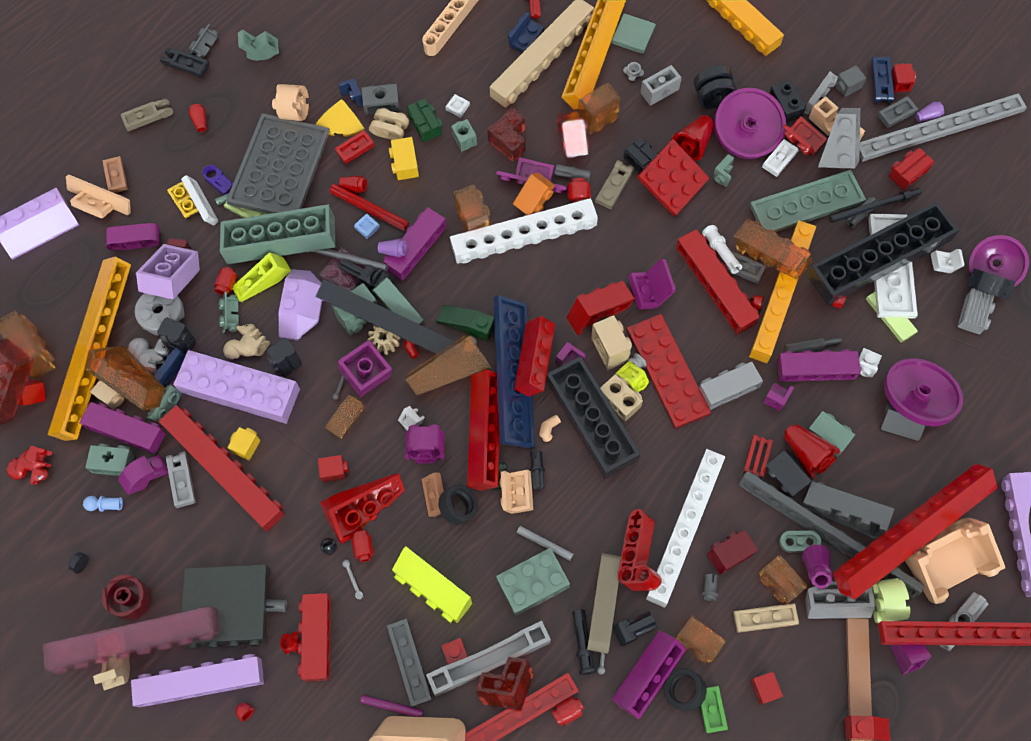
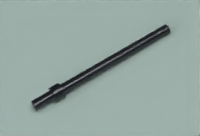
M920 188L910 191L904 190L897 195L829 216V222H838L899 201H909L912 197L921 195L922 191Z

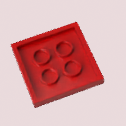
M674 139L670 140L637 176L640 182L673 216L681 211L709 179L704 171Z

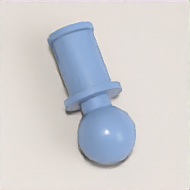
M88 496L84 499L83 506L87 511H95L97 508H99L100 512L104 510H121L123 499L121 497L105 498V496H100L98 499L95 496Z

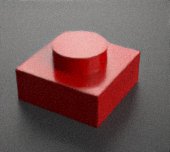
M461 638L441 645L448 664L468 657Z

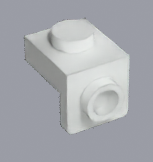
M956 249L951 253L937 250L931 253L935 271L952 273L964 266L961 249Z

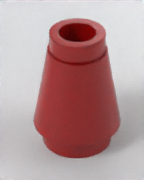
M201 104L191 105L188 114L196 131H206V109Z
M362 175L341 177L339 180V186L347 190L361 193L367 189V179Z

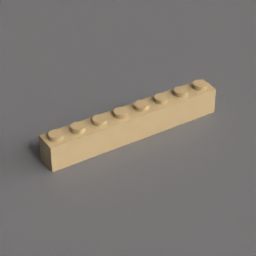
M575 0L489 87L490 97L505 108L510 103L513 104L517 96L521 92H525L529 84L535 81L544 69L546 70L549 67L551 61L554 58H558L562 50L570 46L573 39L582 33L583 29L590 22L594 7L584 0Z

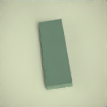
M384 278L372 289L390 311L417 324L423 321V318L388 278Z

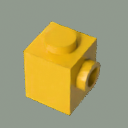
M239 427L237 432L232 434L228 449L233 454L249 461L260 443V439L256 435L257 432L250 428L244 430Z

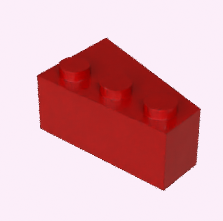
M623 281L618 283L612 282L605 288H597L589 294L579 295L575 299L576 301L566 318L578 336L583 333L582 330L589 325L593 327V324L597 323L598 320L604 317L615 316L628 309L635 298Z

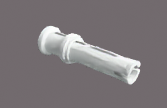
M715 225L706 227L702 234L709 241L710 247L718 252L733 274L738 273L742 269V265L725 244V238L720 236Z

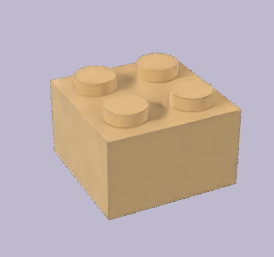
M615 316L594 323L591 339L607 371L627 363L631 354V341L628 337L624 336L622 332L624 331L623 326L619 320H616Z

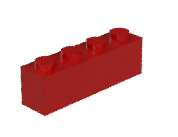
M543 316L526 322L514 389L528 397L543 392L545 387L555 324Z
M327 593L302 595V600L299 601V612L302 613V621H299V634H302V642L298 644V653L301 655V663L298 664V676H301V680L305 682L330 680L331 597Z

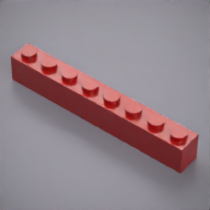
M176 405L159 422L267 532L284 516L281 512L283 507L275 499L271 501L267 497L269 493L262 486L258 488L254 484L256 480L249 472L245 475L241 471L243 466L236 459L232 462L228 458L231 454L223 446L219 449L215 445L218 441L210 433L206 436L202 432L205 428L198 421L193 422L190 419L192 415L185 408L181 410Z

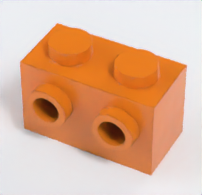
M539 172L533 173L513 204L526 215L542 212L544 209L543 204L553 195L552 190L555 185Z

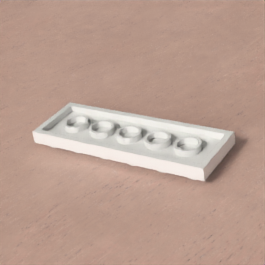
M870 214L868 217L870 235L907 217V215ZM912 262L874 281L877 318L917 317Z

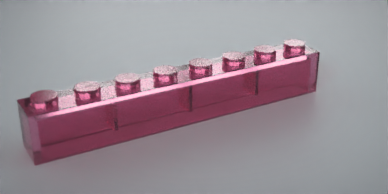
M211 606L42 644L45 670L53 671V674L67 672V668L70 667L82 669L88 667V663L92 662L96 664L107 663L109 658L116 657L117 660L129 658L130 654L135 652L138 655L150 653V649L157 647L159 650L171 648V644L179 643V645L193 643L192 639L200 638V640L212 639L214 634L219 633L216 608Z

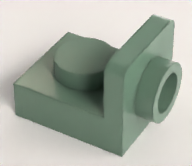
M729 154L715 168L712 176L718 184L725 187L730 183L731 176L729 173L733 169L732 163L734 158Z

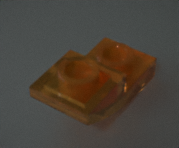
M349 394L325 428L339 438H343L365 405Z

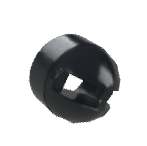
M325 538L320 543V549L324 554L331 555L336 551L337 544L332 538ZM330 542L333 543V544L328 545V546H326L325 548H323L324 545H326V544H328V543H330Z

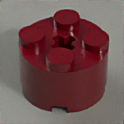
M119 575L112 578L102 592L104 608L118 618L124 620L136 619L149 609L151 600L150 590L144 582L133 576Z

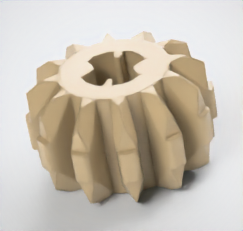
M377 326L373 327L374 331H369L370 338L368 340H370L380 354L384 351V354L387 355L388 350L394 352V347H399L398 340L400 337Z

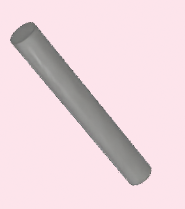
M522 526L517 530V533L546 549L551 548L554 553L569 561L574 555L570 551Z

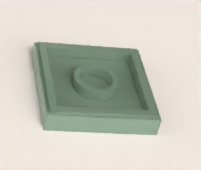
M623 14L611 44L644 54L656 24Z

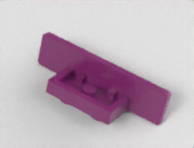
M519 157L515 175L496 171V174L500 175L502 180L510 181L513 178L517 179V183L525 185L531 174L539 172L551 182L555 166ZM554 184L555 187L552 190L553 192L562 193L563 190L567 191V187Z

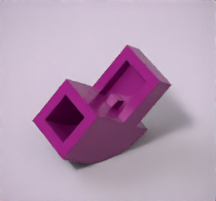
M159 455L148 459L143 456L126 466L118 481L127 495L144 490L150 480L167 475L168 468Z

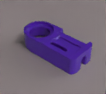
M206 166L202 172L205 180L222 195L230 193L229 191L234 181L229 180L216 166ZM210 171H215L216 175L214 177H207Z

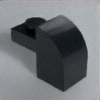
M974 268L967 286L1009 300L1016 282Z

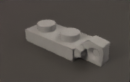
M831 71L808 101L804 111L806 114L809 115L813 106L820 101L819 99L827 95L830 90L829 87H834L838 76Z

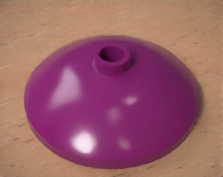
M1005 235L990 236L979 242L971 252L969 271L972 274L975 268L1016 282L1015 287L1024 279L1028 272L1029 256L1025 247L1015 238ZM995 259L999 260L998 266L993 265Z

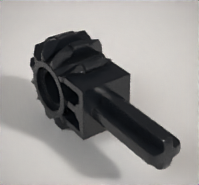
M345 259L340 260L338 264L339 269L358 278L359 285L363 283L374 295L375 293L372 289L384 278H388L395 286L396 282L392 279V276H389L387 272L385 273L381 269L378 270L370 265L363 269Z

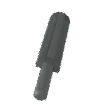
M818 338L786 344L784 350L793 351L794 353H801L807 350H821L827 345L842 343V338L828 340Z

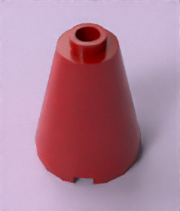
M702 115L675 133L671 140L674 139L691 159L696 162L704 155L714 128V121L709 116Z
M798 424L790 425L784 432L786 442L811 478H815L814 474L817 472L820 475L824 473L835 462V453L840 454V449Z

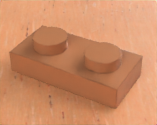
M118 156L102 160L108 191L117 193L128 190L122 158Z
M432 473L422 479L429 517H436L441 514L438 502L444 490L440 473Z

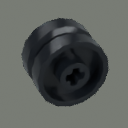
M725 65L711 66L698 73L694 78V87L698 94L699 103L703 108H718L727 95L737 90L729 67Z

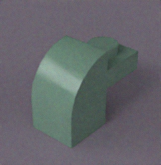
M244 30L238 32L239 48L246 51L248 59L256 61L265 60L279 53L278 39L266 31L257 37Z

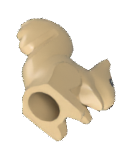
M247 324L236 327L243 335L241 340H229L223 348L224 356L233 360L234 358L238 359L240 355L245 357L262 356L270 342L265 341L266 337L261 336L262 333L259 332V329H256L254 324Z

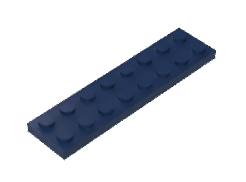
M498 295L494 297L500 443L532 449L535 448L532 396L528 397L514 389L526 322H528L527 304Z

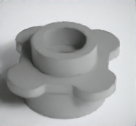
M636 62L628 64L623 69V72L629 76L631 81L644 75L640 64Z

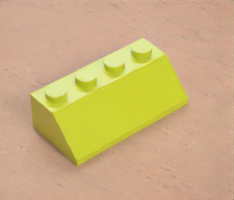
M405 546L392 569L395 574L394 578L402 585L406 582L411 586L410 591L417 597L422 595L426 598L427 601L425 603L432 609H440L443 612L441 616L447 621L458 623L472 605L471 597Z

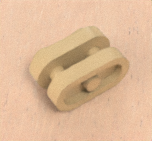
M386 108L377 109L374 115L375 120L371 122L369 131L376 136L390 140L402 139L404 136L403 130L407 129L409 119L403 113L392 112Z

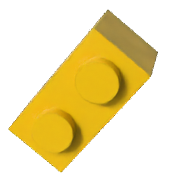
M412 137L391 140L392 147L389 148L390 159L394 158L395 162L391 163L393 174L397 173L398 180L419 177Z

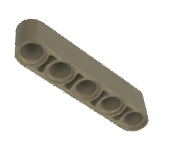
M602 553L587 650L607 654L609 652L621 556Z

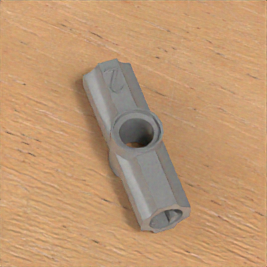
M973 592L957 612L950 616L948 622H958V617L963 618L964 622H975L989 604L985 598ZM940 645V646H941L942 648H944V649L950 651L955 645Z

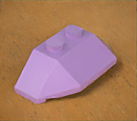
M292 269L285 278L279 307L280 339L299 340L302 335L319 322L322 300L315 296L321 282L311 271Z

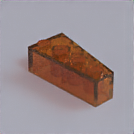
M746 219L734 234L738 253L743 255L746 252L755 261L759 258L768 267L775 265L779 272L797 280L800 279L812 263L811 254L806 248L797 247L791 240L779 237L775 231L763 228L757 221Z
M466 334L404 376L414 393L419 395L489 369L491 366L471 336Z
M125 346L89 350L85 365L87 372L142 410L160 407L165 388Z

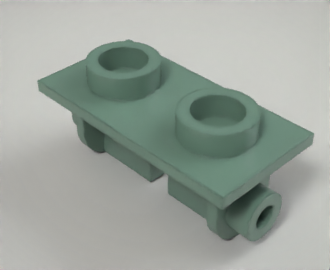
M225 292L223 297L219 299V310H222V316H219V327H222V334H224L226 329H229L230 332H236V327L239 326L238 315L231 314V312L238 313V298H236V295H229L227 297V292Z
M172 385L164 387L157 399L159 403H154L151 410L147 413V419L163 426L159 420L176 406L182 393Z

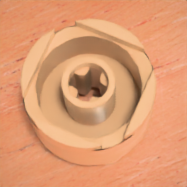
M278 84L276 99H273L272 107L276 109L279 119L305 120L309 110V104H306V98H309L306 87Z

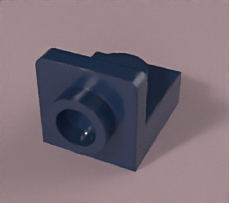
M355 78L338 84L341 96L349 94L351 101L355 100L357 107L363 105L362 95Z

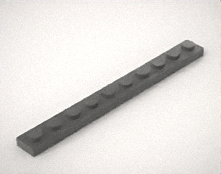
M747 471L738 484L806 530L816 532L823 541L852 559L866 548L862 543L847 536L845 532L830 525L825 519H821L813 514L808 508L796 503L791 497L777 491L774 486L760 480L757 475ZM898 566L882 578L883 580L901 579L906 586L909 597L912 599L921 594L925 587L916 578L901 571Z

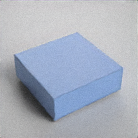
M366 214L354 225V228L368 239L380 228V225Z

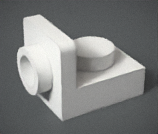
M863 348L859 356L860 375L872 378L877 372V366L882 355Z

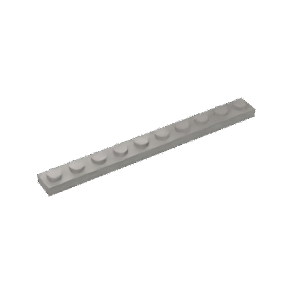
M1018 93L860 142L859 157L862 162L1024 112L1027 107Z

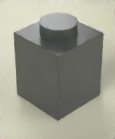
M856 65L840 73L835 85L836 89L846 97L862 89L866 77Z

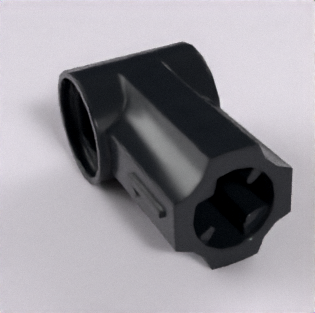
M647 611L631 620L621 621L612 628L621 646H624L638 639V636L657 628V625L650 611Z

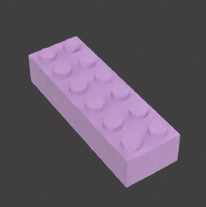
M188 350L173 384L181 393L287 424L300 391L296 381Z

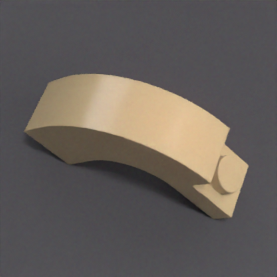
M118 632L97 639L102 658V671L100 674L93 676L95 684L102 682L104 690L125 684L129 679L130 662L124 633Z

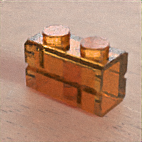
M780 555L759 572L762 583L767 587H772L775 591V597L781 603H790L808 587Z
M693 616L689 618L676 637L687 650L689 648L696 653L695 657L703 663L707 661L711 663L726 643L725 639Z

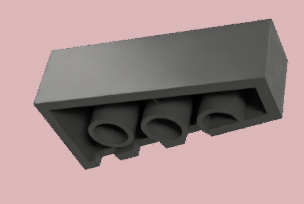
M811 481L807 486L800 504L818 516L875 540L887 531L894 512V508L828 487L818 481Z

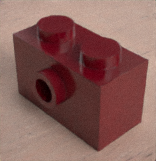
M745 530L740 533L734 531L726 537L728 540L723 543L719 540L710 546L711 550L707 553V556L720 575L759 551Z

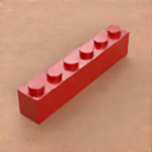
M696 229L679 238L676 249L738 335L756 325L759 320L758 310L751 306L747 295L738 288L737 281L728 274L725 264L718 260L715 250L708 246L705 236Z
M484 370L471 375L467 487L480 491L498 487L500 436L497 373L490 370Z

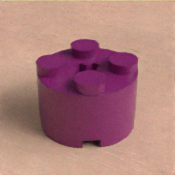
M433 424L428 427L409 426L405 434V458L410 461V458H412L418 464L436 463L438 458L444 459L445 434L440 430L439 425Z

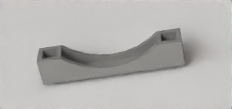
M540 621L481 652L443 666L426 674L434 695L437 697L550 644L551 639L543 622Z

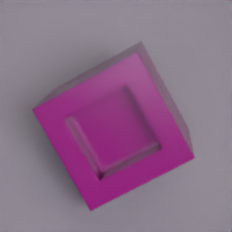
M567 342L556 356V363L563 366L580 356L585 361L586 354Z
M774 383L763 403L781 411L794 387L790 386L787 390Z

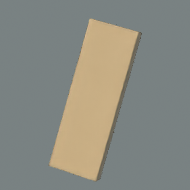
M795 603L733 612L737 633L799 625Z

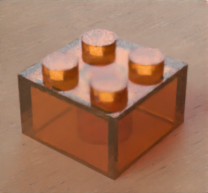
M607 82L579 100L578 121L589 134L600 131L604 125L609 122L612 123L618 118L621 97Z
M474 184L454 192L456 211L466 232L487 227L491 224L489 208L487 205L484 206L482 202L484 200L480 190L476 189Z

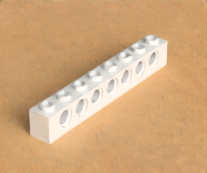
M590 198L450 236V241L456 263H468L472 259H482L494 253L501 254L509 249L522 248L527 244H538L542 240L556 239L560 235L574 234L582 229H592L594 226H597L598 217ZM544 226V227H546V228H545V229H539L538 227ZM522 231H527L528 233H527V234H522L521 232H522ZM504 236H510L511 238H509V239H504L503 237H504ZM486 241H493V243H491V244H487V243H485V242H486ZM470 245L476 246L475 248H472V249L468 248V246H470Z
M706 449L656 572L662 578L661 585L656 590L649 591L646 600L664 608L667 605L725 456Z

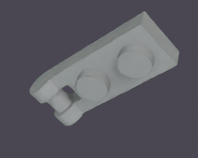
M180 452L176 456H166L174 506L179 508L196 503L187 452ZM181 462V466L175 467L176 463Z

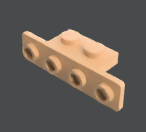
M66 176L67 190L77 194L71 199V206L99 218H104L112 210L125 215L131 213L129 199L74 176Z

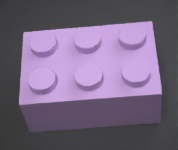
M163 244L136 272L138 291L174 300L200 271L198 252Z

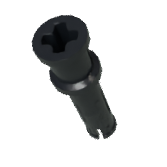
M575 610L572 614L578 644L576 657L579 658L581 669L579 675L594 674L598 672V669L595 668L593 655L595 651L587 650L589 634L585 610Z

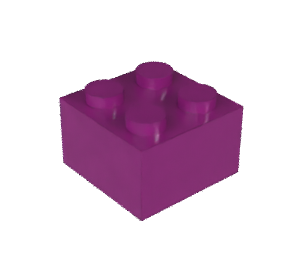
M370 340L338 360L337 369L360 398L390 378L392 374V368Z

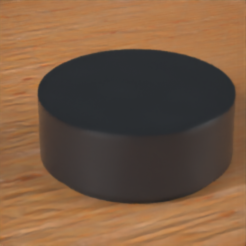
M82 552L76 553L69 561V570L74 573L82 572L88 564L89 557Z

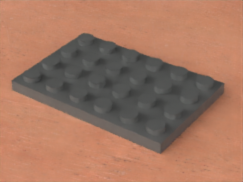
M262 113L226 200L227 204L266 214L302 209L328 140L330 129L295 120L279 119L277 116Z

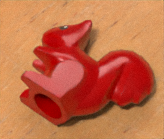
M31 445L19 458L16 457L9 462L6 468L8 476L14 480L24 478L28 471H32L30 484L38 485L40 481L45 480L49 476V472L44 468L51 467V464L46 463L44 460L46 456L52 455L53 452Z

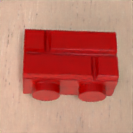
M920 148L914 152L910 150L903 157L904 160L902 162L897 161L893 164L889 178L897 183L902 190H906L930 170L934 160Z

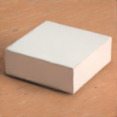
M454 94L445 108L446 111L461 118L470 106V102Z

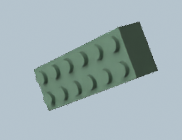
M329 204L221 222L220 253L227 264L263 259L269 252L283 256L335 247V217Z

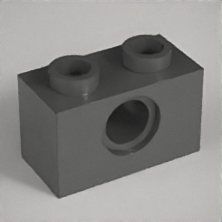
M397 84L362 88L365 115H373L377 109L386 108L392 112H400Z

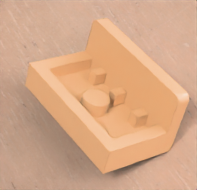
M523 470L513 473L502 471L500 487L502 488L501 506L503 510L511 514L533 510L531 471Z

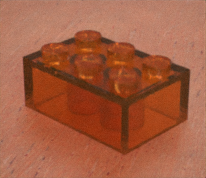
M14 310L0 319V332L19 366L36 380L56 368L52 362L55 359L49 350L46 351L44 347L46 343L41 336L36 334L38 330L33 322H29L24 314L20 315Z

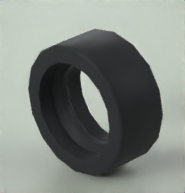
M456 484L441 493L438 507L445 520L451 524L460 525L476 515L478 501L471 489L465 485ZM452 494L457 495L463 500L466 507L465 515L459 514L452 507Z
M680 668L671 672L663 688L668 703L681 711L689 712L696 710L706 699V683L700 675L691 669ZM688 677L694 680L697 689L693 699L684 703L676 699L674 688L681 678Z

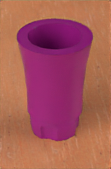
M822 545L807 547L802 553V561L808 571L809 579L817 588H827L832 581L831 553Z

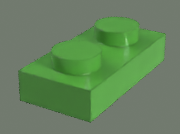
M719 686L706 688V699L700 706L706 734L728 730Z

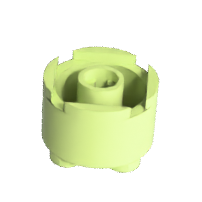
M901 579L879 580L872 586L875 603L873 616L876 623L909 619L910 606L906 607L905 601L909 599V595Z

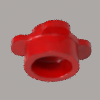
M298 632L286 633L281 637L280 647L285 654H289L291 651L297 652L299 644Z

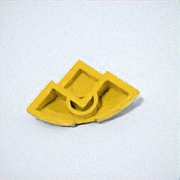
M342 99L326 111L315 124L329 128V135L331 136L337 133L348 137L365 130L358 118Z

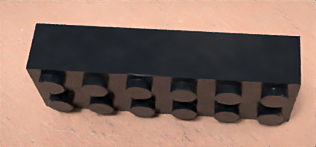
M581 356L547 374L549 387L604 479L639 461L640 452Z

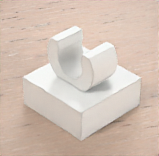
M410 406L403 410L398 419L407 431L411 425L419 426L425 418L424 416L419 417L417 415L418 409H412Z

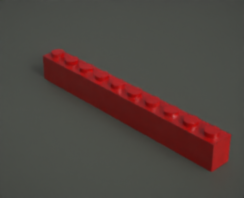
M977 463L971 466L970 469L958 476L949 485L833 572L839 592L855 600L998 488L993 469Z

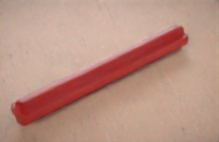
M332 184L330 187L331 194L403 231H406L409 222L337 184Z

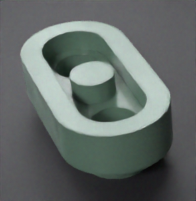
M787 531L781 535L779 545L785 552L799 553L810 546L806 543L807 539L812 541V545H821V538L814 531ZM786 540H791L792 546L787 545Z

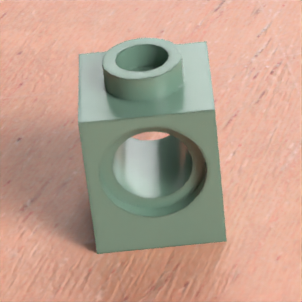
M467 119L458 121L451 126L452 136L461 152L477 145L476 134Z

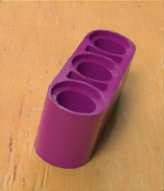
M154 223L116 226L106 229V248L109 250L156 247L160 244V228Z

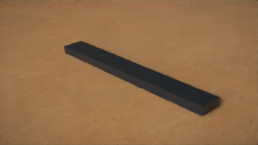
M323 279L315 296L453 363L456 362L463 345L325 279Z

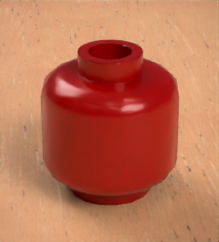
M585 178L572 179L567 185L568 200L575 203L590 199V183Z

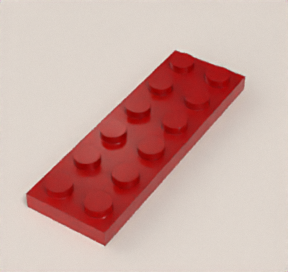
M662 314L627 327L626 331L637 353L647 364L645 369L674 428H680L709 416L711 411Z

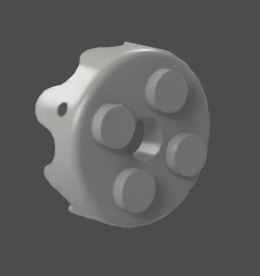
M144 293L135 305V317L144 330L158 335L157 330L164 318L168 317L175 320V322H179L180 319L184 318V304L178 295L173 300ZM162 306L163 310L160 313H154L156 307Z

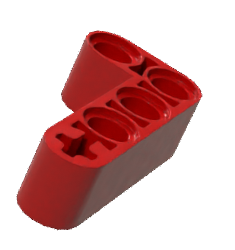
M635 509L629 516L617 578L619 582L633 591H653L659 588L662 582L661 576L647 566L655 521L641 509Z

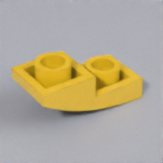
M183 182L167 190L185 219L198 212Z

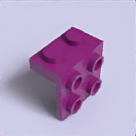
M660 259L647 272L630 273L628 275L638 309H657L675 293V284L665 259Z

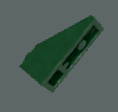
M443 305L436 320L437 323L486 342L489 341L495 328V319L490 315L476 310Z

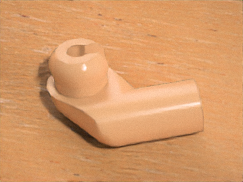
M557 415L552 416L541 424L539 435L545 442L552 439V428L561 423Z

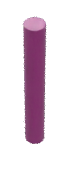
M362 695L360 703L412 717H422L423 710L366 695Z

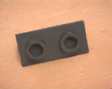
M210 24L206 28L202 27L198 33V40L191 43L189 47L191 55L194 54L204 59L210 50L205 44L212 47L218 38L217 31L209 30Z

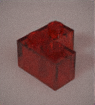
M512 107L487 129L488 141L513 162L526 151V140L519 135L525 130V117Z
M577 111L556 115L558 132L562 136L564 155L570 158L588 154L587 148H590L589 138H586L585 135L588 127L583 116Z
M508 657L502 675L482 672L475 691L484 705L521 710L534 672L527 659Z

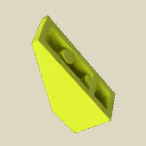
M269 252L234 285L233 291L239 302H243L279 283L291 272V269L284 257Z

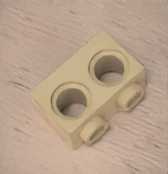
M615 374L600 389L615 413L625 422L641 408L643 400L637 391H632L628 387L629 385L624 378H619ZM612 387H616L620 391L618 393H613L610 389ZM631 401L633 406H626L623 402Z

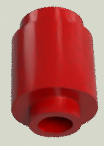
M225 267L219 270L214 283V291L216 293L224 295L227 292L228 296L232 292L238 277L234 269Z
M368 531L353 533L351 542L354 559L359 560V562L370 561L371 557L375 555L371 535L368 534Z
M571 696L556 705L555 709L551 712L559 726L563 724L566 726L583 715L581 711L584 710V707L579 698L574 699Z

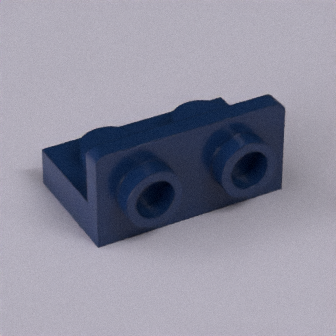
M526 12L523 17L519 18L516 27L511 29L508 34L509 47L523 53L544 32V26L530 20V13Z

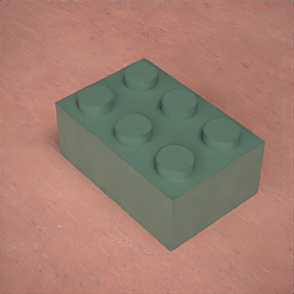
M551 548L496 576V580L515 617L570 588V583Z

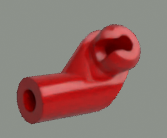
M404 340V348L411 359L417 358L419 352L414 344Z

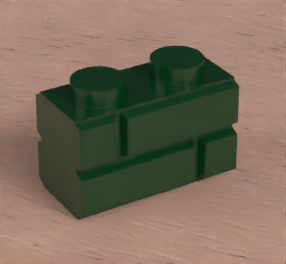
M426 99L406 107L408 116L422 142H427L442 134V121L439 117H435V109L432 104H428Z

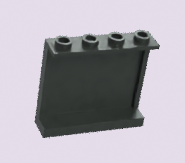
M267 565L185 568L179 643L186 646V649L191 650L199 649V646L216 649L220 648V645L237 648L240 647V644L258 647L261 646V643H268V639L265 638L267 577H271V569Z

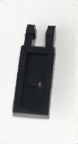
M166 48L164 52L169 57H172V59L167 57L160 58V62L163 65L200 78L204 76L210 65L208 60L170 48Z

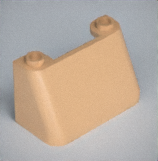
M962 518L955 521L905 560L914 577L925 586L923 592L926 597L934 604L945 602L949 596L947 589L978 573L992 577L1005 568L989 524L973 518Z
M390 716L383 720L369 741H465L466 730L464 723L455 718Z

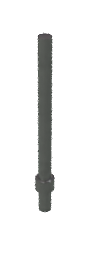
M331 249L309 251L340 260L345 259L362 266L370 265L384 272H387L389 268L384 263Z

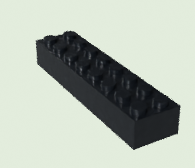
M936 201L811 266L806 276L828 306L951 242L959 232V229Z

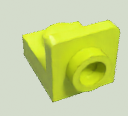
M630 361L616 373L619 378L622 377L627 381L632 391L635 390L638 393L649 383L645 371Z

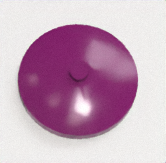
M756 88L738 89L723 99L715 113L714 129L720 144L729 153L743 159L764 157L770 154L784 137L785 130L783 126L786 124L784 111L779 102L763 90Z
M916 358L904 359L895 363L885 377L884 390L889 402L902 416L915 423L926 426L945 425L951 422L961 411L963 394L959 384L949 372L935 363Z

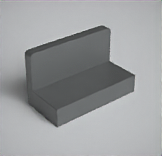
M887 402L885 407L886 415L882 422L881 430L919 441L926 425H921L905 418L890 402Z

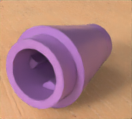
M939 101L932 102L915 113L916 120L920 123L940 118L941 115H944V107Z
M401 239L379 242L378 252L395 257L405 256L407 244L406 241Z

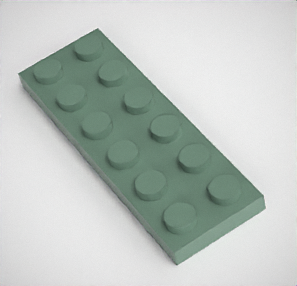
M848 170L752 201L749 206L763 235L766 236L797 225L798 220L806 223L861 205L866 201V198L852 171Z

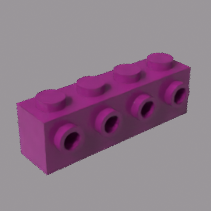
M430 208L421 212L417 217V221L414 225L408 227L406 234L401 239L406 241L407 244L406 255L401 257L385 255L383 263L389 266L388 272L403 281L446 229V218Z
M844 349L839 352H832L831 350H823L821 352L807 350L801 353L785 351L780 353L777 359L779 382L856 380L861 373L858 351H851L850 349Z
M90 402L80 421L81 425L88 430L156 455L166 435L161 430L160 425L154 422H150V424L145 423L144 419L135 415L133 417L126 416L127 413L119 409L115 411L110 410L108 405L101 402L98 405Z
M659 630L611 700L622 710L639 720L687 649L676 638Z

